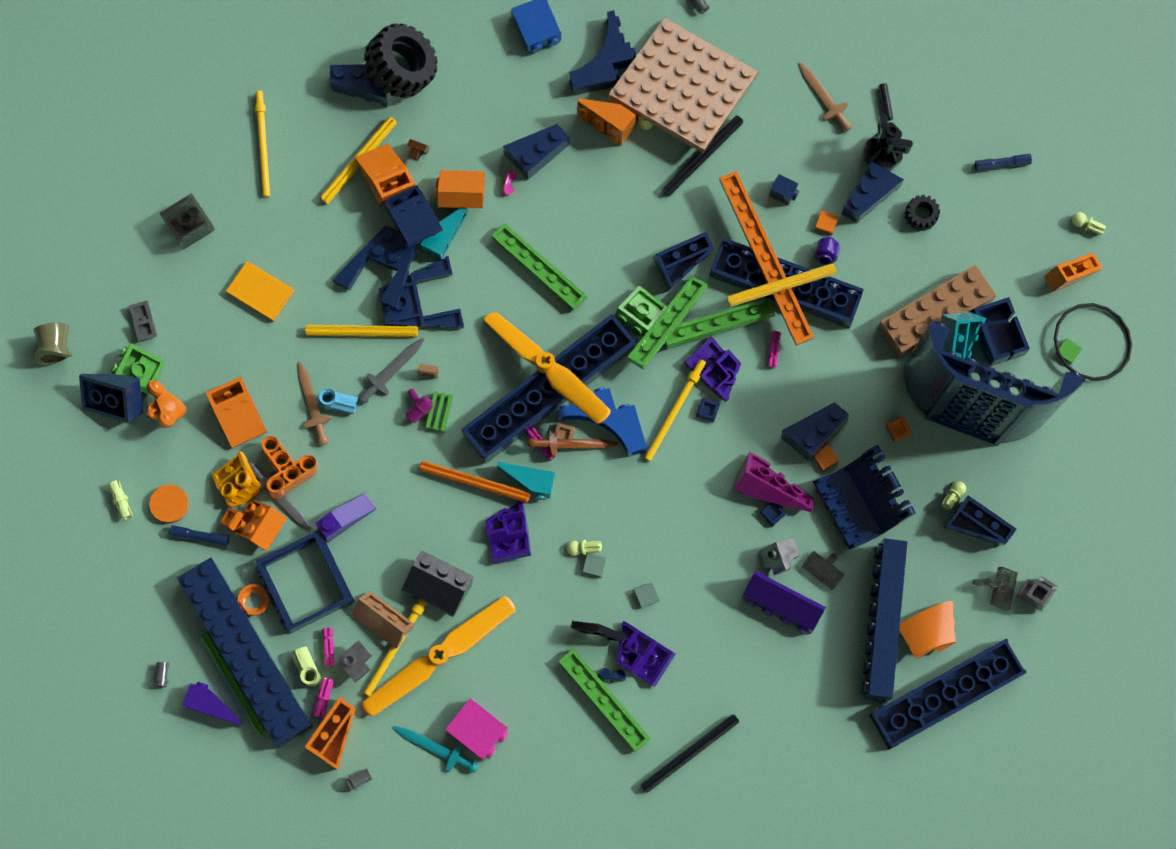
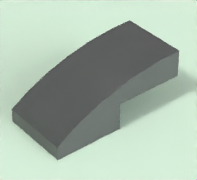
M148 300L129 305L138 341L157 337Z

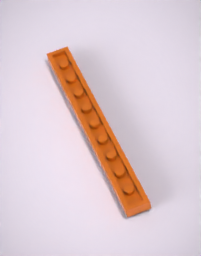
M734 171L720 177L719 181L766 283L786 278L738 172ZM792 288L773 293L772 296L795 346L813 340L812 331Z

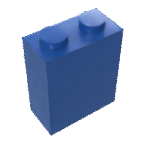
M532 0L511 8L512 19L527 53L539 52L544 47L555 46L562 41V33L547 0Z

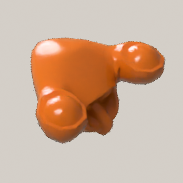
M155 380L148 382L147 392L155 397L156 400L149 404L146 415L152 420L158 421L160 427L170 428L185 415L187 408L180 399L166 391L160 382Z

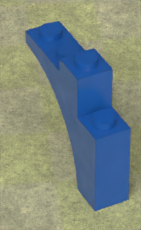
M601 387L593 392L611 410L607 419L599 424L574 405H562L556 410L558 422L564 420H583L605 428L620 441L628 457L647 451L635 405L624 404L619 406V409H616L610 388L605 389V387Z

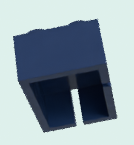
M1010 297L973 309L972 313L986 318L985 323H981L977 334L990 366L1006 362L1008 358L1012 360L1027 354L1030 347L1018 317H1013L1016 312Z

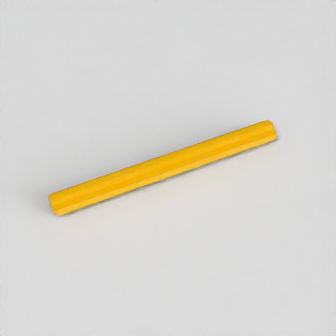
M388 117L354 157L377 148L397 124L396 120ZM354 157L320 196L324 203L329 204L359 169Z
M829 264L729 295L727 302L730 307L834 275L836 268L834 264Z
M306 325L305 334L306 336L418 337V327Z

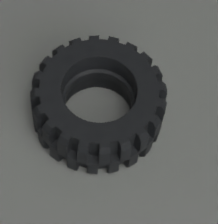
M394 23L386 26L369 41L365 48L364 61H366L365 67L369 71L370 79H373L375 81L374 84L377 87H381L383 92L386 94L390 93L393 97L407 98L415 96L430 84L437 72L438 65L436 64L438 61L437 56L434 55V47H431L430 40L426 39L421 31H416V28L413 26L407 27V24L401 23L399 25ZM392 51L404 57L410 71L402 68L396 62Z

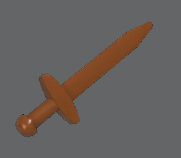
M550 430L548 440H535L534 438L528 440V447L531 449L535 447H549L551 457L556 456L557 448H607L618 445L617 442L604 439H557L554 430Z

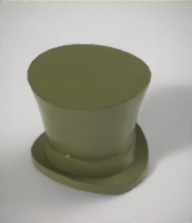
M58 322L47 323L33 329L38 344V349L34 353V360L37 364L51 365L72 356V353L68 352L67 348L69 332L67 324Z

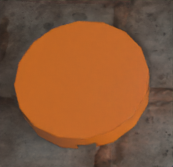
M167 484L160 486L150 497L149 506L151 513L157 520L163 523L178 522L188 511V496L183 489L176 485Z

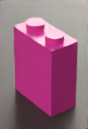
M471 698L445 729L446 732L483 761L485 758L490 759L496 751L494 749L498 742L502 743L509 735L507 733L508 727Z

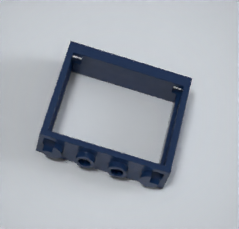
M320 530L256 561L258 565L255 568L259 578L263 577L266 582L263 585L268 596L272 595L274 601L271 603L276 613L280 612L283 617L280 622L284 630L288 629L291 633L355 602ZM317 542L344 599L293 624L266 567Z

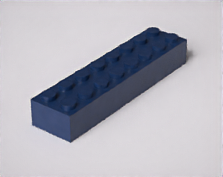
M884 538L874 550V558L877 559L876 566H873L872 577L875 578L874 585H871L870 590L873 602L869 605L868 611L871 621L870 624L868 623L866 634L869 635V641L865 644V655L868 656L867 661L863 664V674H866L865 681L861 684V694H864L863 699L888 702L893 698L908 541Z

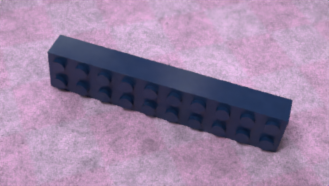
M611 314L557 355L555 362L569 369L587 386L632 352L636 347V342L614 315ZM537 371L462 428V435L487 464L568 400L551 387L545 373Z
M210 557L178 576L179 583L275 746L280 748L311 729L313 725L238 602L237 597L216 562Z

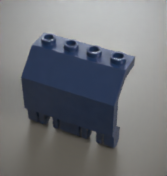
M879 445L870 448L842 469L813 481L817 493L823 500L826 510L830 513L836 528L841 533L843 541L849 550L885 534L916 514L913 506L907 507L911 504L909 500H905L898 505L896 498L905 492L903 488L894 492L901 485L893 471L888 473L892 470L890 465L883 467L881 470L877 467L878 463L886 459L884 454L880 455L882 450Z

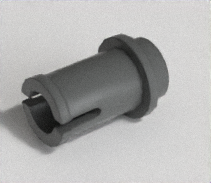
M689 0L693 2L699 14L705 13L710 8L705 0Z
M157 662L156 679L153 682L155 687H167L169 683L167 680L169 663Z
M366 768L352 777L348 776L349 778L346 779L350 790H357V787L373 779Z

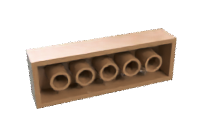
M973 265L881 320L878 329L896 356L900 358L915 348L930 322H941L942 314L972 312L974 308L991 303L996 294L978 267Z

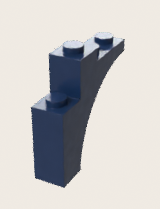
M614 10L607 11L608 33L601 50L589 63L569 72L573 96L613 88L617 80H619L617 69L629 67L636 58L635 48H631L630 42H625L623 32L620 33L619 27H621L620 18L615 15Z

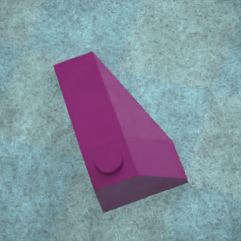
M752 452L747 454L735 480L734 488L739 493L751 498L811 512L814 498L796 484H789L784 478V474L781 472L777 474L769 468L771 464Z

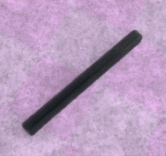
M738 115L735 116L714 137L704 153L699 152L663 187V192L667 196H671L743 124V119Z
M732 714L644 781L641 784L642 789L646 793L651 791L739 723L736 715Z

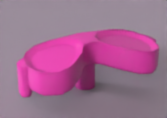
M513 170L506 173L505 181L502 182V195H510L514 192L511 181L516 180L517 175Z

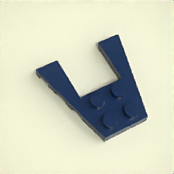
M384 226L332 281L338 286L351 290L368 260L393 269L397 272L380 302L383 305L398 310L400 298L404 293V284L409 276V267L413 262L418 244L409 247L398 230Z
M449 256L436 263L433 262L419 271L416 270L410 273L404 284V293L400 298L398 310L382 304L386 326L464 328L460 308L423 316L416 283L453 275ZM389 284L379 288L380 298H382Z

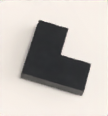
M572 621L571 624L572 629L583 634L598 635L610 641H625V634L601 624Z

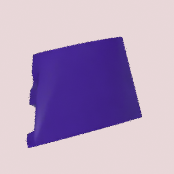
M709 337L683 363L693 372L699 359L705 361L706 364L699 375V380L720 399L727 402L741 362L729 349L723 350L713 337Z
M517 500V504L509 509L504 508L498 514L486 519V532L491 544V555L494 564L531 556L524 502Z
M623 621L622 634H625L626 637L624 642H619L620 650L617 655V663L655 687L676 654L626 621Z

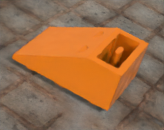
M580 98L577 100L578 118L584 123H590L597 132H603L611 142L622 146L634 131L636 115L621 104Z
M389 144L354 157L379 206L383 205L385 200L415 186V182L407 167Z
M241 376L205 392L232 448L267 433Z

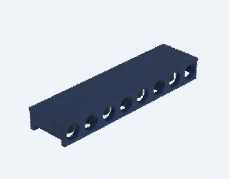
M723 238L709 277L744 290L767 284L751 248ZM778 258L786 278L811 270ZM828 276L793 287L792 291L802 311L850 328L864 289ZM772 294L764 296L766 298L769 297V299L774 300Z
M1008 639L1000 641L871 713L869 716L889 750L1026 674V669H1023L1010 647Z

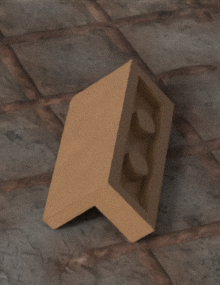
M371 591L358 598L352 614L354 618L395 649L400 646L403 636L412 631L415 625Z

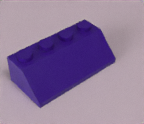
M756 570L742 595L746 604L753 607L755 605L761 607V611L770 616L774 614L780 617L779 620L781 622L797 626L796 629L804 634H811L826 609L825 606Z

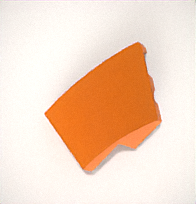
M951 600L928 608L900 623L899 630L916 659H919L933 649L940 653L956 643L954 633L955 620L953 618L954 603Z

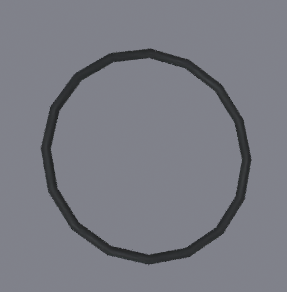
M1095 303L1078 304L1065 311L1056 323L1053 338L1056 354L1067 369L1077 372L1067 364L1060 353L1057 340L1059 326L1067 314L1078 308L1093 306L1107 310L1120 321L1126 331L1129 344L1127 357L1120 368L1108 376L1091 377L1084 374L1080 375L1092 381L1109 379L1120 373L1130 360L1132 350L1130 331L1121 316L1110 308Z

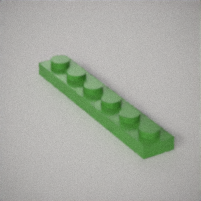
M503 223L492 235L494 241L573 311L587 298L586 294L507 224Z
M691 276L629 354L628 361L644 370L707 290V284Z
M769 297L679 324L665 344L667 349L775 317V311Z
M574 648L558 661L635 753L651 740Z

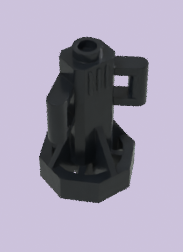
M882 113L877 122L878 132L866 141L864 160L868 165L872 161L886 170L892 171L901 163L903 154L910 152L913 142L901 139L902 131L893 122L888 123L887 115ZM880 158L882 163H878L876 160ZM886 159L889 160L891 163L885 164Z

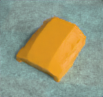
M241 451L237 452L235 457L216 472H212L217 489L224 497L227 505L231 507L243 505L259 493L261 484L257 481L246 456Z

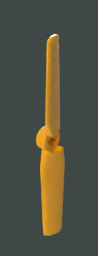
M498 312L489 313L483 318L523 359L535 365L541 373L546 374V378L553 389L597 424L607 419L611 410L569 369L557 364L553 354L543 352L537 344Z
M503 596L451 631L441 645H435L430 649L429 655L414 660L364 700L362 706L365 712L370 716H375L429 679L438 666L444 665L449 658L468 651L516 611L513 602L508 597ZM436 651L444 652L442 660L439 658L434 659Z

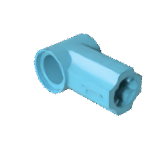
M325 388L319 394V401L324 409H334L354 414L358 397ZM329 395L333 397V400L331 402H324L323 398Z

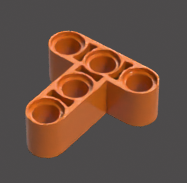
M267 436L262 440L263 454L277 472L267 481L268 493L272 498L279 499L317 474L318 467L314 456L305 455L294 462L276 437ZM268 445H275V448L272 450L266 449ZM280 459L286 460V463L279 465L277 464V461ZM306 464L314 465L310 469L304 468ZM291 474L297 475L293 480L288 479V476ZM273 485L281 486L278 490L271 489Z

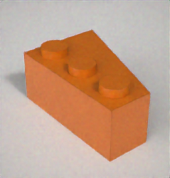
M339 697L304 747L338 770L356 708Z

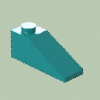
M459 208L439 223L443 231L420 241L421 250L442 260L468 214L467 208Z
M498 461V470L531 495H535L536 499L546 500V498H551L555 472Z

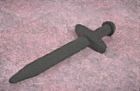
M424 338L410 345L378 378L368 373L367 378L372 385L363 394L359 395L358 400L362 404L368 403V399L377 390L384 395H388L389 391L384 384L417 353L424 342Z
M249 462V466L261 484L259 491L264 488L268 491L267 481L277 473L273 471L264 476L254 462ZM273 485L271 488L273 490H278V488L275 485ZM285 495L275 499L297 523L307 530H311V526L304 515Z

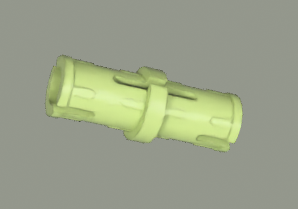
M120 481L110 482L108 487L113 497L112 502L113 505H116L120 519H130L133 517V514L127 502L128 497L124 494Z

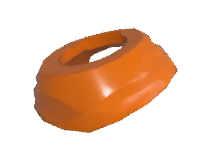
M249 584L239 592L238 602L248 615H259L267 609L269 597L262 586ZM253 593L259 594L262 597L261 605L257 608L249 609L245 604L248 597Z

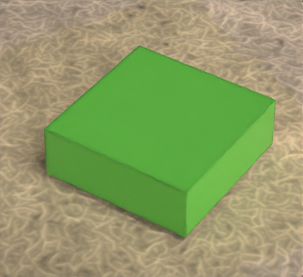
M1066 338L1059 350L1065 361L1071 365L1082 348Z

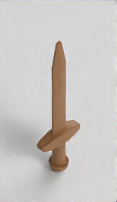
M800 62L799 66L805 79L829 110L823 117L824 120L836 118L844 132L851 130L852 124L847 122L841 114L846 109L847 103L844 102L836 105L813 72Z
M298 362L299 379L311 415V420L307 421L303 426L306 429L316 428L319 438L317 441L319 445L323 446L329 442L323 425L332 418L330 415H320L309 375L303 364Z

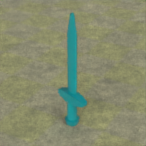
M398 726L393 727L405 739L447 759L446 771L448 772L453 769L456 763L469 769L471 773H475L479 767L477 762H471L460 756L462 744H458L451 751L410 729Z

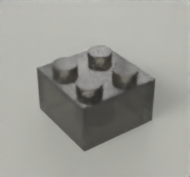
M192 193L159 213L183 250L215 230Z

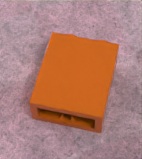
M440 170V176L436 177V188L434 190V199H438V207L483 208L485 171Z

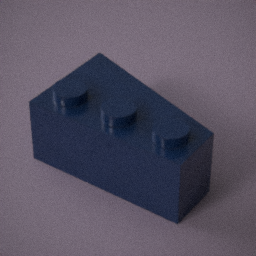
M365 64L330 65L332 91L351 97H360L366 101H374L388 107V94L383 92L381 87H377L373 79H370L369 71L366 70Z
M555 124L504 145L503 152L529 180L570 145V136L558 124Z
M871 161L846 202L841 214L858 223L874 210L877 205L886 200L889 195L898 190L904 179Z
M707 231L654 255L653 260L668 292L713 251L714 247Z
M834 402L783 429L781 438L810 462L848 422L849 414Z
M969 495L964 498L944 527L945 529L1002 546L1007 544L1017 528Z

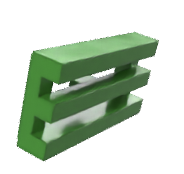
M434 391L432 399L433 408L429 411L426 429L445 433L453 395ZM437 398H440L434 426H431ZM444 399H448L442 426L438 427Z

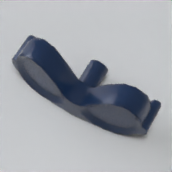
M602 668L598 673L599 678L610 680V683H613L614 680L626 681L625 672L621 669L611 673L607 668Z

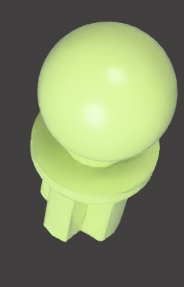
M1077 212L1072 216L1073 225L1076 227L1085 226V231L1088 229L1102 235L1106 229L1105 225L1092 220L1093 217L1088 220L1082 212Z
M955 481L951 485V489L946 492L947 496L942 502L945 510H951L966 492V486L963 482Z
M582 540L581 544L578 541H571L567 545V552L571 556H578L581 552L583 555H587V553H596L602 550L601 541L586 542V540Z

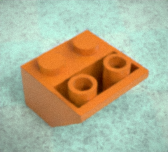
M251 499L244 508V516L235 530L231 532L256 547L267 551L287 517L271 506Z

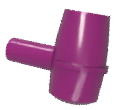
M409 389L407 394L414 404L406 412V416L411 422L416 423L428 414L433 408V403L426 396L419 398L414 389Z

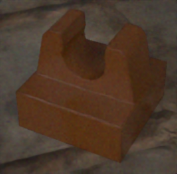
M409 139L407 145L412 147L410 157L417 160L420 159L422 152L428 153L430 146Z

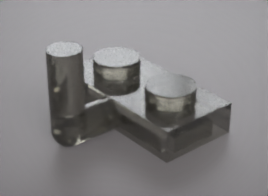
M836 547L827 559L813 551L801 567L829 589L833 590L845 575L832 565L842 553L841 547Z
M998 567L995 581L989 578L974 579L972 584L974 587L988 586L993 588L990 605L1010 610L1018 572L1005 567Z

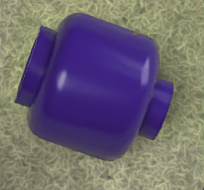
M832 237L819 239L814 251L815 259L822 265L835 263L839 256L840 244Z

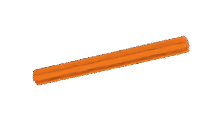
M422 461L419 467L421 472L524 503H528L530 493L427 461Z

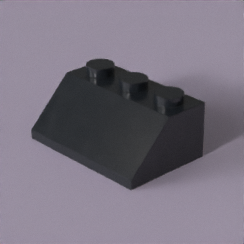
M421 550L411 567L401 591L454 617L471 588L474 576Z

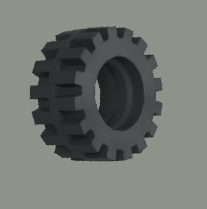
M917 195L908 203L905 210V219H907L908 225H912L913 229L914 227L919 231L920 229H923V231L927 230V228L930 229L936 224L940 216L939 204H936V200H932L929 195L928 197H925V195L919 197ZM917 207L927 208L930 212V217L927 219L919 218L915 214V209Z

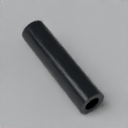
M887 83L878 85L883 113L887 115V119L890 121L894 118Z

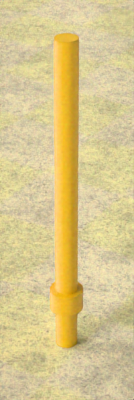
M258 90L255 91L256 105H254L258 124L262 194L264 198L270 197L264 117L266 105L263 103V91Z
M699 359L693 372L690 371L687 377L688 381L644 456L646 460H652L693 385L697 384L700 379L699 375L706 364L705 361Z
M420 600L417 604L415 603L408 620L415 623L418 616H421L425 610L424 606L426 603ZM407 634L403 636L400 646L406 638ZM393 646L390 647L363 693L371 696L400 646L397 649Z

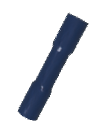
M1029 153L1006 158L977 160L974 162L975 171L978 172L1001 167L1031 165L1032 157Z
M171 525L169 531L170 537L203 541L224 547L228 546L230 538L229 535L191 530Z

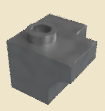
M793 538L777 541L759 551L765 569L772 568L774 575L791 569V561L800 557Z
M1042 576L1035 582L1027 579L1017 593V597L1042 612L1058 586Z
M358 640L340 655L336 661L356 683L370 671V668L365 663L372 655Z

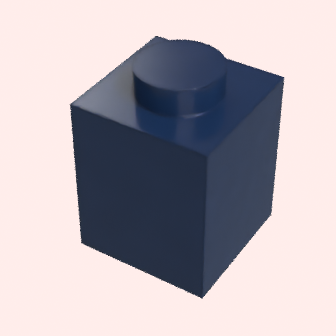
M778 174L770 189L769 196L789 205L791 200L795 201L799 194L797 190L799 183Z

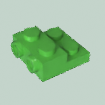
M638 286L618 307L614 316L621 325L626 324L630 327L635 336L644 337L667 306L641 286Z
M130 344L128 347L124 346L119 355L122 357L120 363H115L110 373L140 379L141 393L148 395L149 393L146 389L148 382L156 381L166 361L133 344Z

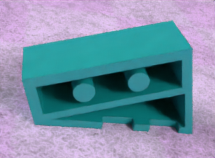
M972 312L942 314L941 323L945 324V327L950 328L942 351L949 350L955 352L961 358H970L972 354L970 351L974 340H978V330L981 323H985L986 318Z

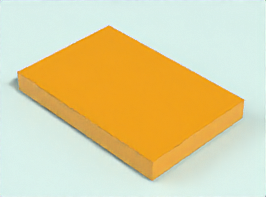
M246 261L226 292L274 322L295 290L249 261Z

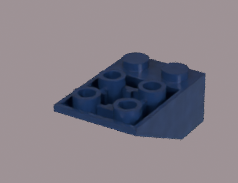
M418 185L384 201L391 220L409 247L443 231Z

